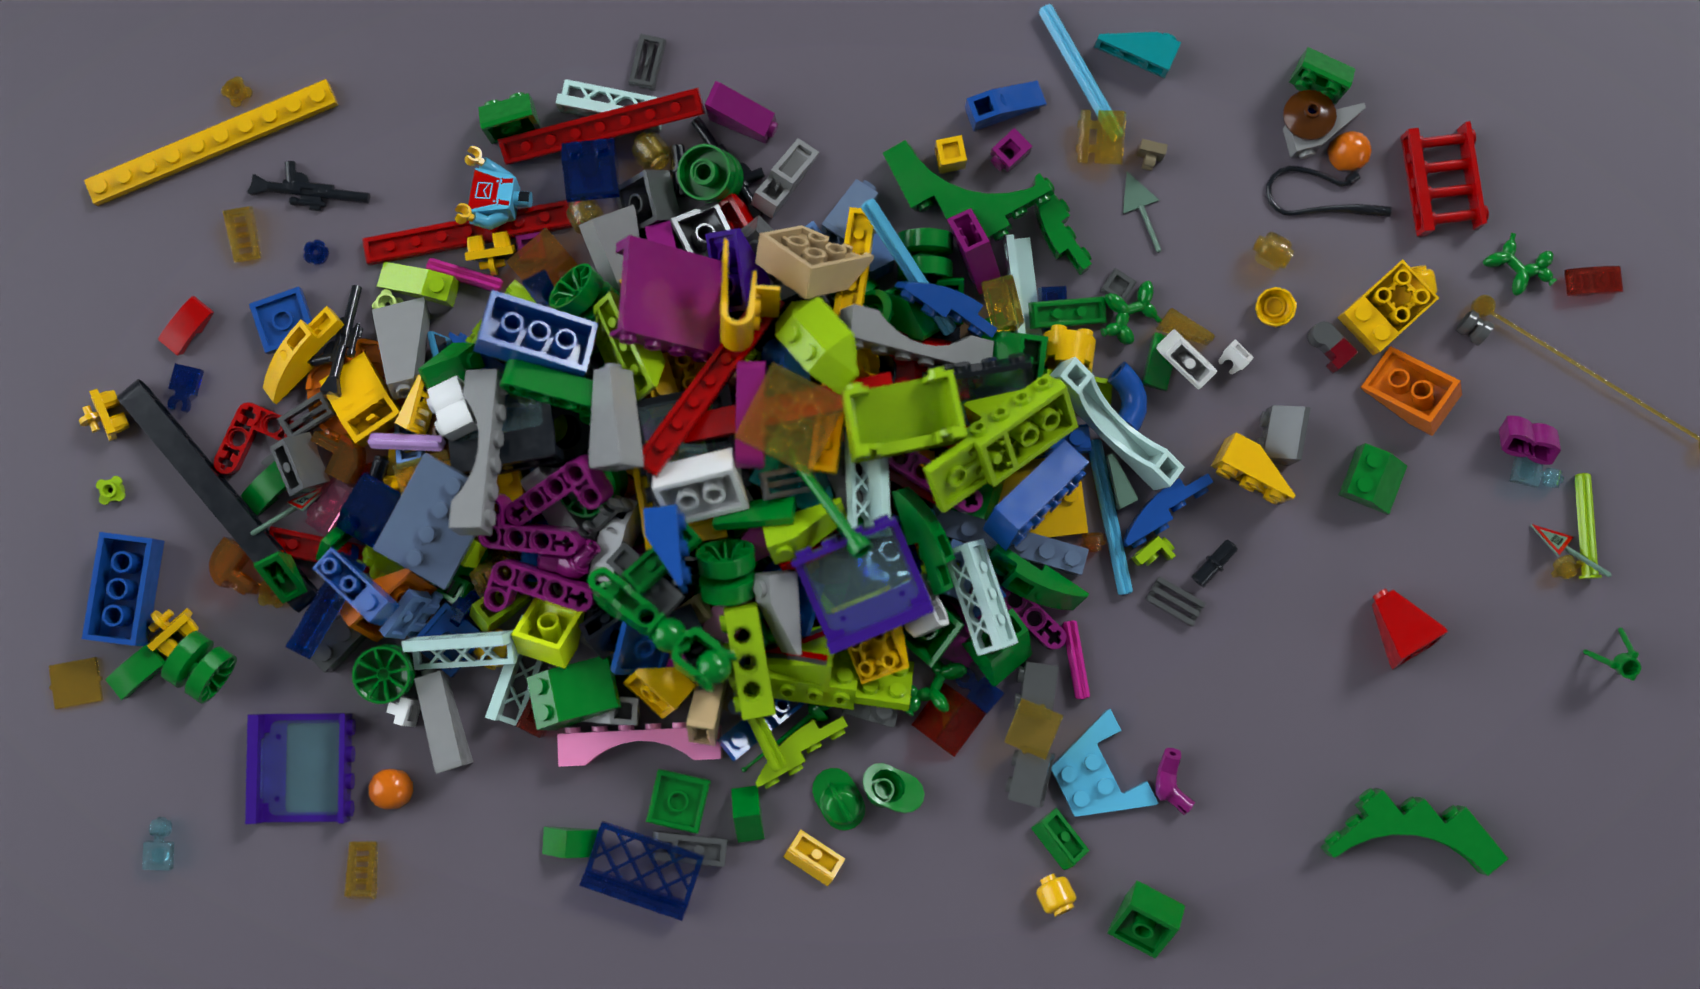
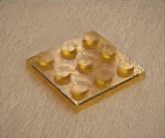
M772 362L734 438L810 476L843 411L842 397Z

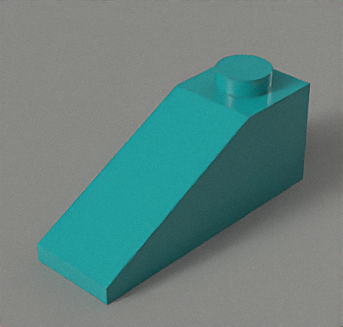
M1169 33L1099 34L1094 48L1165 78L1181 42Z

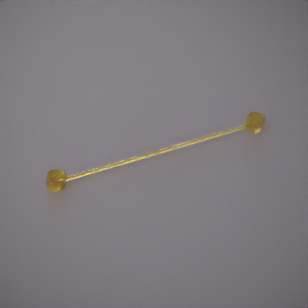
M1481 295L1473 300L1471 310L1473 309L1479 313L1481 318L1490 314L1697 439L1700 449V437L1495 313L1496 304L1491 296Z

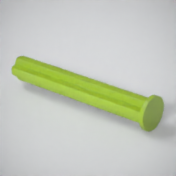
M1579 473L1575 475L1574 479L1580 554L1598 565L1592 479L1589 473ZM1581 561L1582 576H1579V579L1602 578V575H1599L1597 570Z
M747 683L744 686V691L747 693H752ZM737 685L731 686L735 695L738 696ZM765 718L748 719L771 770L779 771L786 766L785 759Z

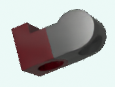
M1319 322L1308 331L1309 343L1314 347L1320 348L1329 358L1330 362L1326 367L1332 373L1338 371L1358 353L1329 322Z

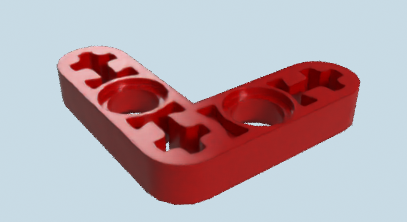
M250 402L240 405L214 458L215 469L225 475L236 474L241 469L257 432L279 441L283 439V435L286 438L287 435L281 426L274 433L268 430V422L273 418H279L281 415ZM253 410V413L256 414V416L254 419L250 418L248 420V417L245 416V412H251ZM289 420V421H287L286 423H287V424H288V423L291 424V423H293L294 421H293V420ZM239 424H246V426L251 427L250 431H248L245 428L238 427ZM300 425L299 427L295 428V429L292 430V431H297V430H299L300 428H302L304 425ZM237 432H243L246 438L241 446H235L232 440ZM228 447H230L233 450L240 451L239 454L237 455L230 451H227ZM230 458L233 466L225 468V464L222 462L224 459Z

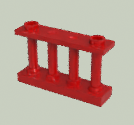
M1471 121L1463 123L1457 129V134L1423 138L1422 135L1420 136L1419 128H1411L1401 135L1416 237L1429 235L1435 230L1437 224L1472 220L1473 230H1478L1487 224L1489 211L1488 207L1484 205L1475 151L1476 132L1472 129ZM1459 144L1461 159L1433 163L1424 161V148ZM1462 169L1464 171L1466 183L1464 185L1440 188L1428 186L1427 176L1430 173ZM1461 195L1468 196L1470 210L1440 214L1432 212V199Z

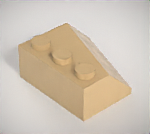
M801 225L760 233L755 263L762 267L766 273L782 281V284L799 293L802 298L811 299L816 296L849 289L873 261L874 255L867 252L863 253V255L852 252V246L845 243L842 245L830 243L829 236Z

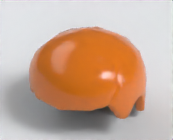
M1349 131L1334 138L1329 144L1327 153L1330 163L1337 170L1355 171L1358 168L1361 169L1369 162L1372 151L1370 141L1363 133Z
M382 769L373 775L368 785V796L371 802L382 809H399L410 801L413 794V781L405 771Z

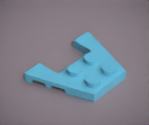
M1111 709L1105 710L1095 723L1053 763L1051 772L1075 817L1159 804L1148 781L1122 793L1098 747V742L1122 731Z

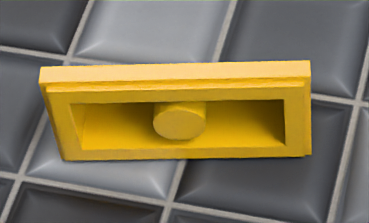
M801 829L783 856L786 860L826 886H829L845 861L844 857Z

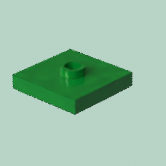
M658 768L646 822L699 834L711 780Z

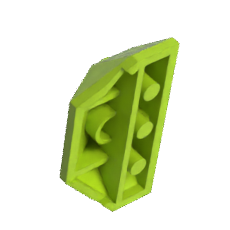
M608 292L593 306L594 314L596 315L595 322L599 323L595 336L596 345L605 364L617 363L622 365V369L633 371L636 400H642L658 386L665 359L661 350H647L644 348V345L636 343L632 345L622 344L619 342V339L609 337L610 332L618 329L620 296L614 292Z
M816 297L792 302L775 322V335L809 374L838 395H841V392L846 390V385L852 384L859 376V369L856 366L855 335L822 298Z

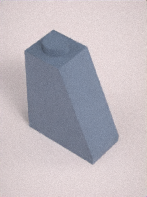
M856 179L822 223V234L829 236V242L840 245L844 244L850 207L861 208L862 204L871 198L877 202L878 192H876V187L866 180L861 182Z

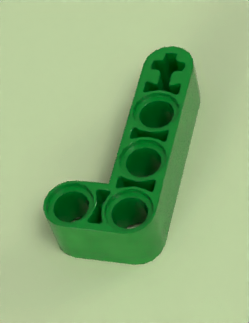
M509 359L507 361L499 385L502 390L510 394L579 412L580 421L591 426L593 380L517 359Z

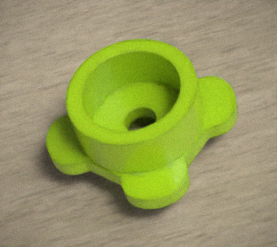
M113 476L109 480L100 479L97 481L96 488L99 489V502L101 504L108 505L111 501L121 502L125 499V488L121 477Z

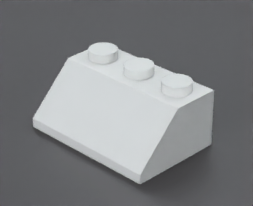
M732 447L669 462L657 478L652 475V490L660 507L677 505L680 512L685 513L687 523L749 509L741 468H736L735 453Z

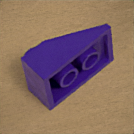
M740 228L705 234L708 257L723 261L724 239H728V312L745 311L749 305L753 270L757 271L756 285L771 286L768 275L762 267L755 263L756 255Z

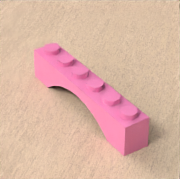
M673 722L672 728H662L661 723L645 724V729H635V725H618V730L608 731V726H591L592 732H581V727L565 728V733L557 734L558 767L588 765L610 748L635 741H649L669 745L682 751L693 760L722 759L723 750L718 741H716V746L689 742L687 722ZM722 725L719 726L717 740L722 736Z

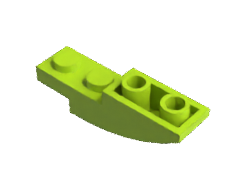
M844 716L819 728L814 719L789 736L779 746L786 766L779 771H772L767 762L755 782L757 787L764 785L767 789L780 782L778 776L786 772L791 776L802 770V763L806 762L802 753L803 750L806 749L810 753L822 746L821 740L829 736L831 740H834L846 733L844 728L848 724Z

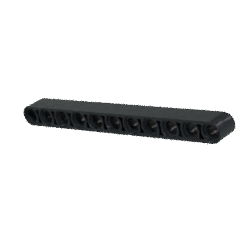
M137 379L117 396L120 403L254 563L278 551L282 552L281 550H284L283 553H286L285 549L270 534L267 528L254 536L250 534L252 530L263 523L224 476L215 469L213 463L143 381ZM296 564L307 592L287 603L296 612L300 613L320 596V592Z

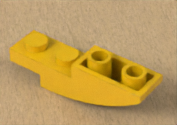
M328 306L309 324L300 320L275 352L265 375L263 389L276 405L314 368L309 360L344 326L336 313Z

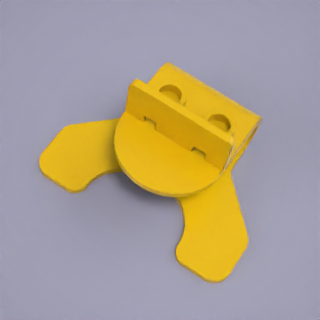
M724 239L720 339L725 348L739 352L746 350L752 344L754 330H759L760 316H779L781 288L778 286L756 285L757 271L753 270L747 316L740 321L731 319L728 315V239Z

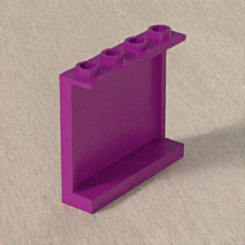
M628 235L617 242L616 253L623 255L618 329L610 332L609 337L619 339V342L622 344L632 345L636 343L644 345V348L647 350L668 351V354L671 356L692 357V360L695 362H707L720 345L723 261Z

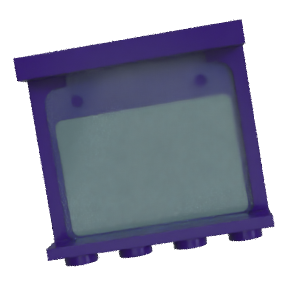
M888 514L879 516L872 520L873 525L863 528L862 525L853 527L856 533H860L862 536L865 535L873 545L870 552L862 558H853L847 549L848 540L845 536L837 539L836 536L829 537L821 541V547L811 550L810 546L795 552L796 557L792 558V566L797 569L827 639V647L831 655L935 612L895 515L890 518Z
M352 713L247 715L245 824H258L262 822L346 823L350 821L355 810L354 801L351 800V789H354L355 775L351 773V762L355 760V747L352 746V735L356 731V721L352 719Z

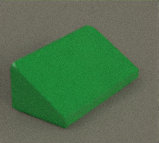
M1155 332L1152 335L1142 383L1146 387L1167 391L1173 365L1156 349L1157 345L1166 335Z
M1054 808L1031 827L1032 831L1063 870L1073 867L1090 851L1057 808Z

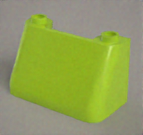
M937 367L928 370V375L922 379L870 389L866 386L863 387L861 382L846 385V390L841 392L852 463H861L948 446L960 442L967 436L953 369L945 371L944 367Z

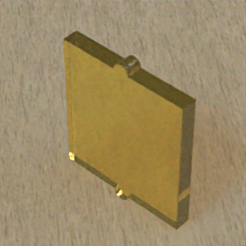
M97 657L49 666L51 679L49 689L53 692L55 709L103 701L101 687L103 677L99 674Z
M1022 698L1004 743L1021 749L1023 754L1030 753L1046 760L1064 715L1047 709L1044 704L1037 705Z

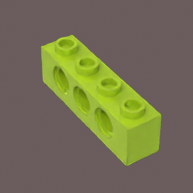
M756 601L723 607L724 615L719 616L722 632H727L729 642L724 643V648L735 653L738 661L733 662L734 669H731L729 675L731 686L737 685L738 696H733L736 713H742L743 720L775 715ZM740 628H745L750 632L745 640L736 639L734 633ZM745 655L752 656L754 663L749 667L741 666L739 664L741 657ZM754 682L758 684L759 688L755 693H747L744 691V686L747 683Z

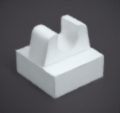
M1235 339L1223 351L1224 353L1218 362L1222 364L1225 360H1231L1234 365L1229 373L1234 374L1239 370H1243L1254 357Z
M401 697L399 703L390 702L386 712L395 715L394 724L416 727L421 707L418 699Z

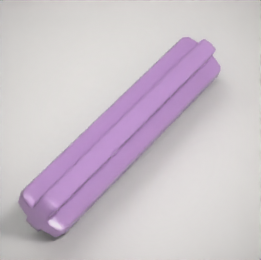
M371 433L368 444L372 449L443 451L446 440L440 435Z

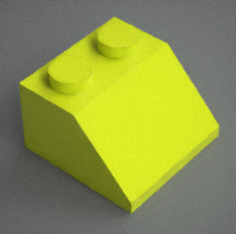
M535 597L511 634L517 653L566 668L578 648L581 635L578 625L584 621L586 611H575Z

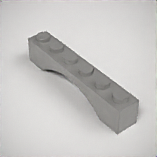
M856 304L841 309L840 319L854 333L856 349H870L871 353L883 356L890 354L894 355L898 361L913 360L917 361L918 365L922 367L943 366L944 368L954 367V364L968 361L970 364L980 363L982 359L992 357L994 341L971 335L944 346L921 344L899 333L885 320L878 310ZM980 376L968 377V378H970V379H978V378H980Z
M498 369L466 370L463 396L475 415L479 438L476 462L470 477L451 502L449 528L459 536L491 535L492 526L495 525L496 521L494 502L498 497V485L496 482L497 473L501 470L499 453L500 447L504 443L502 424L506 419V407L504 404L505 395L508 394L499 387L503 374Z

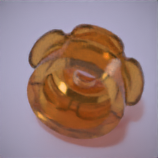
M1101 532L1086 533L1082 535L1080 546L1089 549L1088 552H1097L1102 550V546L1107 541L1104 540L1103 533Z

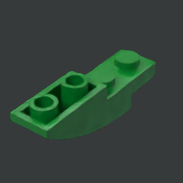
M1040 173L1035 176L1033 186L1048 180L1053 191H1055L1053 184L1047 177L1043 178ZM1053 194L1050 196L1051 200L1039 207L1036 204L1034 205L1037 222L1055 259L1058 260L1063 255H1066L1079 275L1089 270L1092 265L1090 262L1092 258L1085 247L1080 248L1075 241L1076 235L1072 228L1068 225L1065 227L1064 225L1070 217L1068 205L1062 198L1058 199Z
M909 486L892 492L894 497L893 505L899 513L902 523L901 531L908 545L918 543V554L921 561L924 562L927 572L926 581L932 589L933 595L942 594L950 590L954 586L947 563L956 558L940 522L929 506Z
M998 543L988 552L994 572L1003 577L1001 586L1027 600L1050 608L1074 610L1089 595L1088 592L1046 564L1041 569H1038L1010 549L1005 551Z

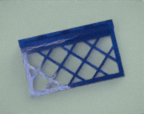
M352 544L347 553L341 551L340 554L359 570L364 571L366 564L358 560L360 550L358 546ZM326 580L323 581L285 646L308 659L312 658L346 601Z
M602 821L579 886L683 921L705 855ZM605 829L615 832L620 843L607 848L603 840ZM622 835L627 836V837H630V838L624 840V838H623ZM634 839L641 841L646 850L635 857L632 856L626 844ZM648 844L653 845L655 847L650 849ZM601 845L603 851L598 853L599 847ZM622 846L629 860L615 865L610 851ZM662 848L668 851L671 860L658 866L652 852ZM674 853L679 854L680 856L675 858ZM605 854L612 868L604 872L593 869L595 859ZM648 854L654 869L641 874L635 860ZM685 857L697 860L694 870L685 875L677 862ZM631 863L637 877L629 881L622 879L618 869ZM674 864L680 877L667 883L661 869ZM654 872H657L663 884L656 889L649 888L644 880V877ZM692 876L690 883H688L686 878ZM682 881L687 890L685 898L681 899L673 896L669 887ZM665 889L667 894L660 891Z

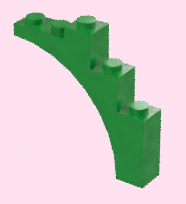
M906 140L883 152L904 196L915 212L918 210L920 212L928 210L934 205L933 202L937 200L946 219L971 208L989 241L994 239L997 242L1004 239L1006 235H1009L1008 231L1013 229L1008 220L1009 218L1013 217L1015 220L1028 213L1027 209L1035 204L1037 207L1042 206L1051 200V195L1055 194L1048 180L1028 189L1010 193L970 191L948 183L931 172L920 161Z
M1369 788L1359 796L1360 801L1355 806L1361 814L1357 813L1348 818L1345 822L1347 826L1339 832L1336 830L1330 833L1324 839L1326 843L1321 846L1327 856L1336 858L1352 846L1372 838L1388 835H1416L1430 838L1446 845L1462 856L1478 873L1489 876L1508 860V857L1467 807L1452 805L1441 814L1443 817L1440 818L1425 798L1416 796L1415 798L1409 797L1400 805L1402 809L1399 810L1384 790L1378 788Z

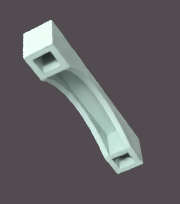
M1076 357L1060 362L1050 376L1060 379L1067 386L1074 411L1153 490L1171 487L1185 467L1166 448L1143 436L1118 415L1102 395L1094 375Z

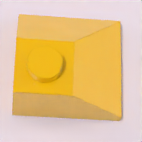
M675 667L637 669L623 682L627 688L662 719L676 710L696 687L691 679L676 670Z

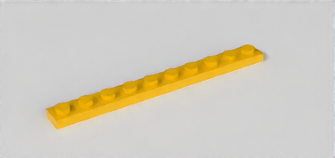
M325 79L85 179L84 182L93 204L99 206L336 107L338 103L329 82Z
M850 207L844 243L852 246V252L863 255V253L867 252L871 254L875 229L861 208ZM869 266L849 289L836 292L833 311L839 318L841 309L853 304L863 306ZM844 412L816 417L808 465L810 472L837 475L845 426Z

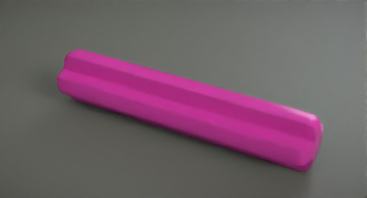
M430 258L426 265V269L454 276L459 282L485 290L500 292L503 286V281L500 278L434 258Z
M1076 620L1065 621L1062 626L1067 636L1065 643L1075 698L1079 700L1090 697L1078 624Z

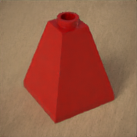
M1385 588L1372 597L1375 600L1372 608L1392 670L1437 644L1448 632L1442 624L1395 590L1388 592Z

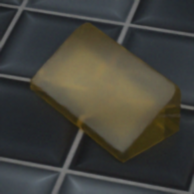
M1006 275L982 282L981 285L991 324L998 328L997 331L1018 330L1024 323V317L1013 275Z

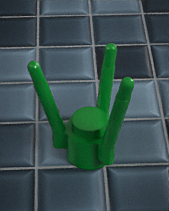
M1621 627L1618 628V632L1628 653L1618 654L1614 660H1610L1587 649L1583 650L1585 655L1608 665L1619 675L1632 681L1636 679V676L1641 671V664L1637 660L1639 653L1634 650L1627 634Z

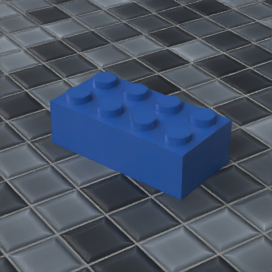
M492 290L485 307L473 351L505 361L517 359L583 378L588 368L599 323Z
M1065 440L993 509L982 529L1005 551L1012 544L1017 547L1027 537V533L1031 529L1035 530L1045 519L1044 516L1048 512L1052 513L1061 504V500L1066 495L1070 496L1079 486L1078 483L1086 475L1084 469L1089 461Z
M99 532L82 639L131 646H145L148 644L150 634L148 626L152 622L151 613L154 610L165 541Z

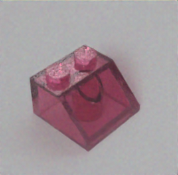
M335 476L332 477L330 482L322 486L321 497L307 511L308 518L305 522L323 536L332 531L350 513L355 515L362 504L360 501L362 491Z

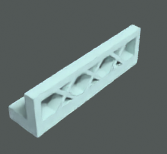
M565 79L562 94H557L556 105L561 112L590 116L624 107L617 105V103L625 98L631 99L636 104L637 101L644 102L658 97ZM570 88L580 89L585 97L569 96ZM598 94H605L610 102L605 103L591 99ZM662 125L648 129L661 131Z
M1014 234L1006 235L1003 245L1014 333L1042 336V329H1030L1028 303L1038 302L1030 237L1014 239Z
M844 427L847 521L853 528L857 526V518L861 516L864 520V528L873 525L872 520L879 516L888 514L889 518L891 517L888 457L861 462L862 474L859 477L855 471V463L851 461L846 427ZM858 488L863 493V502L861 504L856 499ZM886 528L867 536V538L890 536L891 530Z
M984 539L952 548L954 554L962 552L965 561L963 569L957 566L955 559L948 562L947 566L977 656L1018 643ZM966 579L972 582L974 588L972 594L965 590L964 582ZM974 605L981 609L982 617L980 621L974 617L972 611ZM983 631L989 634L992 646L984 647L981 638Z
M516 650L517 663L503 665L485 718L521 727L530 701V693L527 687L526 691L517 695L513 683L516 678L522 675L525 678L530 677L528 672L532 670V675L540 673L543 661L537 660L534 666L526 669L522 662L523 655L518 654ZM519 666H520L521 669H522V672H520V673L517 674L518 669H519ZM510 691H511L513 697L510 698V699H508L509 694H510ZM522 696H524L523 701H522V704H521L519 698L522 697ZM513 700L516 701L519 707L516 720L502 715L505 705Z
M513 630L419 636L402 641L403 652H412L414 670L517 663L515 644L511 636ZM506 645L508 658H500L492 650L495 646ZM480 647L485 653L480 659L476 660L468 651L470 648ZM446 649H455L460 655L455 661H450L443 653ZM421 651H431L435 654V657L429 663H422Z

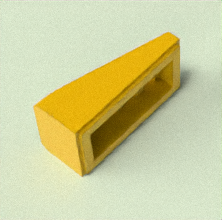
M418 374L395 423L414 433L426 435L433 413L427 404V399L429 398L428 391H423L425 384L420 374Z

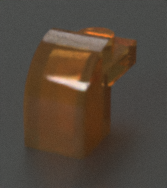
M327 428L325 431H314L310 441L333 452L324 472L346 484L357 483L366 464L365 447L355 444L349 434H343L341 437L339 433Z
M224 536L212 552L209 560V571L213 581L219 587L229 588L231 586L242 595H246V593L257 594L262 588L261 584L242 571L250 560L249 556L233 538Z

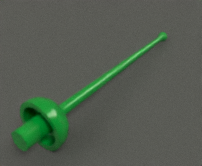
M808 703L809 714L776 741L777 745L813 718L820 722L827 721L830 716L826 710L830 706ZM762 752L746 767H742V772H746L749 767L764 757V753Z

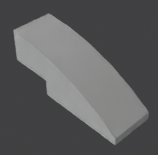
M798 138L774 165L767 179L755 191L751 205L773 219L818 157L819 152Z

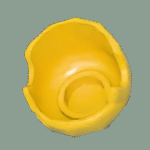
M1273 287L1266 289L1257 298L1255 310L1262 323L1276 328L1288 324L1294 318L1297 302L1288 290Z

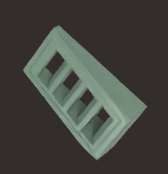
M1111 453L1105 459L1116 511L1137 501L1138 497L1115 454Z

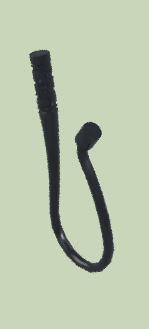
M1287 166L1271 175L1266 184V195L1269 204L1275 211L1283 215L1297 216L1324 212L1381 215L1386 217L1391 215V206L1364 204L1320 206L1295 211L1285 210L1276 204L1271 194L1274 180L1282 173L1288 171L1311 174L1337 186L1353 185L1360 179V175L1356 171H1352L1346 176L1345 181H1340L1330 175L1310 168Z

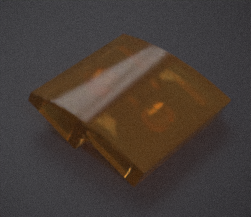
M547 228L543 229L506 261L543 305L549 301L550 294L560 278L578 265Z

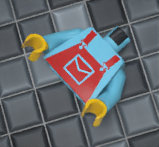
M476 146L469 147L467 151L473 154L475 158L466 155L464 158L465 163L469 166L478 164L479 168L474 170L468 205L460 203L455 208L456 212L462 213L456 215L455 221L458 224H464L468 220L470 224L488 230L497 228L506 222H513L516 219L518 207L532 206V192L520 191L519 183L512 173L489 158H482L480 148Z

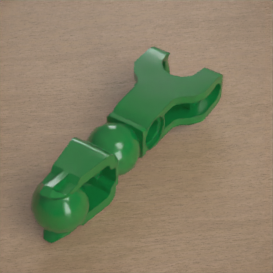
M599 567L590 573L588 584L593 592L596 604L611 616L624 621L641 634L648 636L660 651L672 653L671 657L676 670L692 681L699 683L707 692H713V685L721 684L728 679L732 668L731 662L738 661L735 653L722 647L717 640L701 628L694 627L691 630H686L679 620L666 618L663 612L659 614L653 604L635 592L629 584L609 569ZM599 577H607L609 581H604L598 586L596 585V580ZM651 615L655 617L649 624L640 622L644 616ZM700 643L709 650L700 655L695 669L682 659V655L690 651L691 645Z

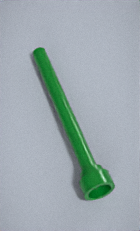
M788 451L786 458L848 540L847 549L853 558L859 559L868 554L873 547L868 538L855 532L796 451Z

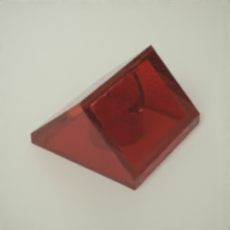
M943 683L940 692L949 703V711L946 713L941 712L929 700L911 725L955 757L986 714L946 683Z

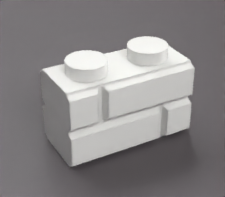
M1175 329L1156 347L1160 354L1198 390L1217 372L1213 365Z

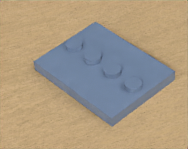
M425 453L373 550L439 587L447 589L475 536H459L449 528L451 502L461 491L469 476Z

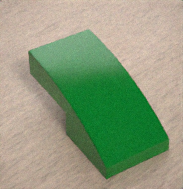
M274 461L240 495L257 516L279 499L277 496L286 490L276 462Z
M148 644L129 657L105 679L121 700L129 698L143 682L152 679L166 662L156 649L151 651L147 647Z

